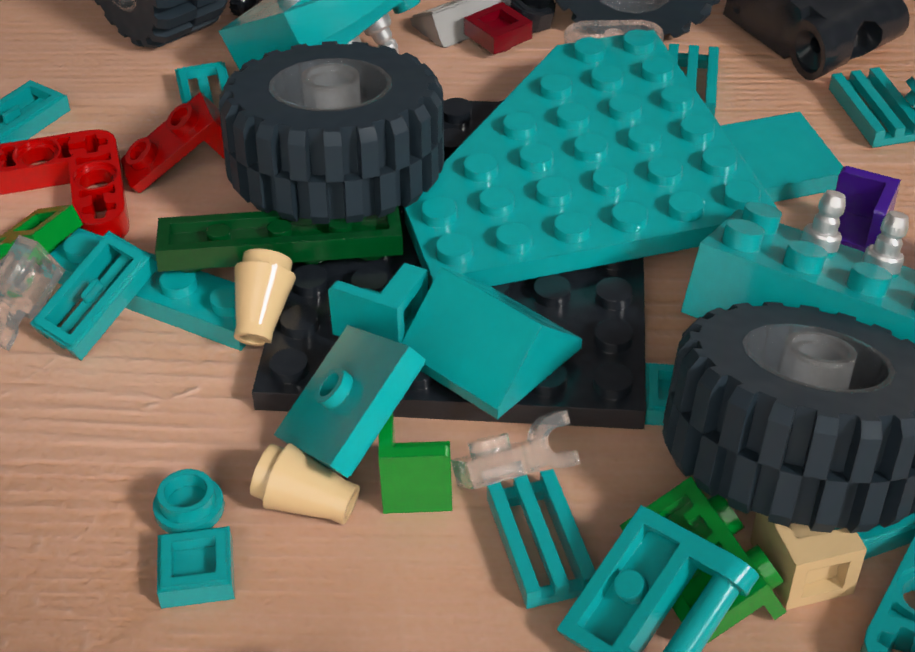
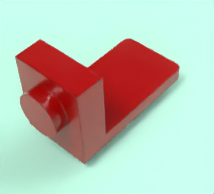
M199 92L187 103L177 106L165 122L147 137L135 141L121 158V164L128 184L137 193L143 192L203 141L225 159L220 112L204 94Z

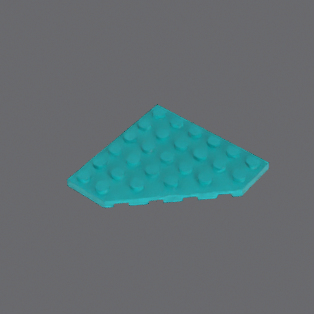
M636 29L628 31L623 35L604 38L586 37L574 43L557 45L444 162L443 170L439 173V178L430 190L423 192L417 202L406 208L404 207V217L422 268L427 269L428 285L430 288L440 267L484 282L489 286H497L699 247L700 243L737 209L744 210L746 203L759 202L775 208L777 206L654 30Z

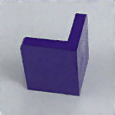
M844 166L841 169L835 190L843 193L846 201L844 213L839 217L840 225L838 231L842 236L840 244L865 252L869 245L875 244L877 236L882 233L880 227L883 219L889 211H894L901 182L900 179L850 166Z

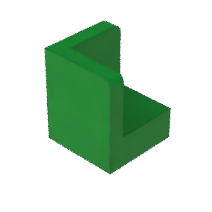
M392 413L379 433L378 459L383 514L452 511L450 441L396 443L394 414Z

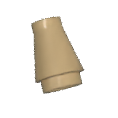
M249 249L243 253L242 262L234 266L236 310L234 338L237 341L252 346H264L265 343L272 342L273 331L296 280L295 274L291 271L293 262L288 256L268 249Z
M291 443L286 445L285 448L270 444L260 457L250 484V495L263 500V508L330 519L343 525L348 521L360 491L359 485L345 480Z

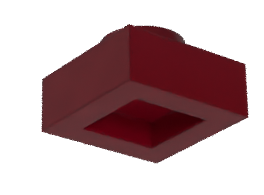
M500 2L464 17V35L495 55L506 52L512 47L532 39L533 21L505 3Z

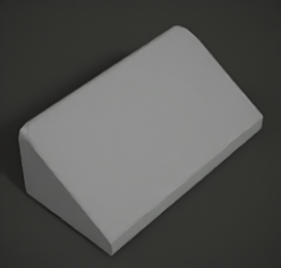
M453 0L415 14L410 20L413 27L440 47H449L469 39V37L464 35V17L500 2L510 6L511 0Z

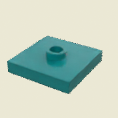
M347 325L274 433V436L287 445L289 443L293 444L321 464L348 478L353 474L423 368L426 359L408 345Z

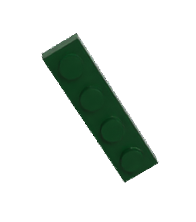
M397 205L393 213L380 218L376 215L364 217L361 222L346 223V219H330L329 224H313L311 219L299 218L297 222L282 219L276 210H272L269 213L257 211L158 218L155 246L158 272L178 270L185 273H193L206 268L234 267L237 263L242 262L243 253L249 249L273 250L288 256L293 263L300 262L303 264H318L325 260L353 258L378 260L385 256L403 255L399 208Z

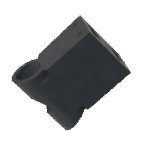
M727 0L723 15L784 59L791 56L793 65L798 73L805 79L812 81L847 64L850 59L863 56L902 36L907 30L910 20L907 5L903 0Z

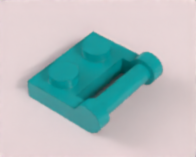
M640 505L556 630L569 642L585 652H643L696 570L700 569L712 577L663 652H702L737 596H748L760 576L755 569L737 556Z

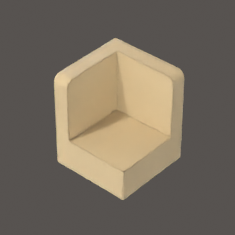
M757 512L755 514L750 542L753 547L757 544L784 580L781 585L775 588V591L786 610L854 594L867 551L858 533H850L847 528L833 530L831 533L810 531L808 525L791 523L787 527L768 522V516Z

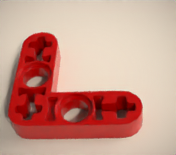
M95 129L0 144V195L70 184L72 205L83 223L79 228L104 236L109 230L122 239L129 232L130 225L121 160L117 142L112 133ZM41 161H47V162L42 163V164L32 165V164H34V163H38V162H41ZM108 183L107 185L98 188H88L96 184ZM106 210V217L97 219L96 212Z

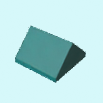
M440 267L402 344L410 346L426 359L421 372L498 420L582 348V338L486 283Z

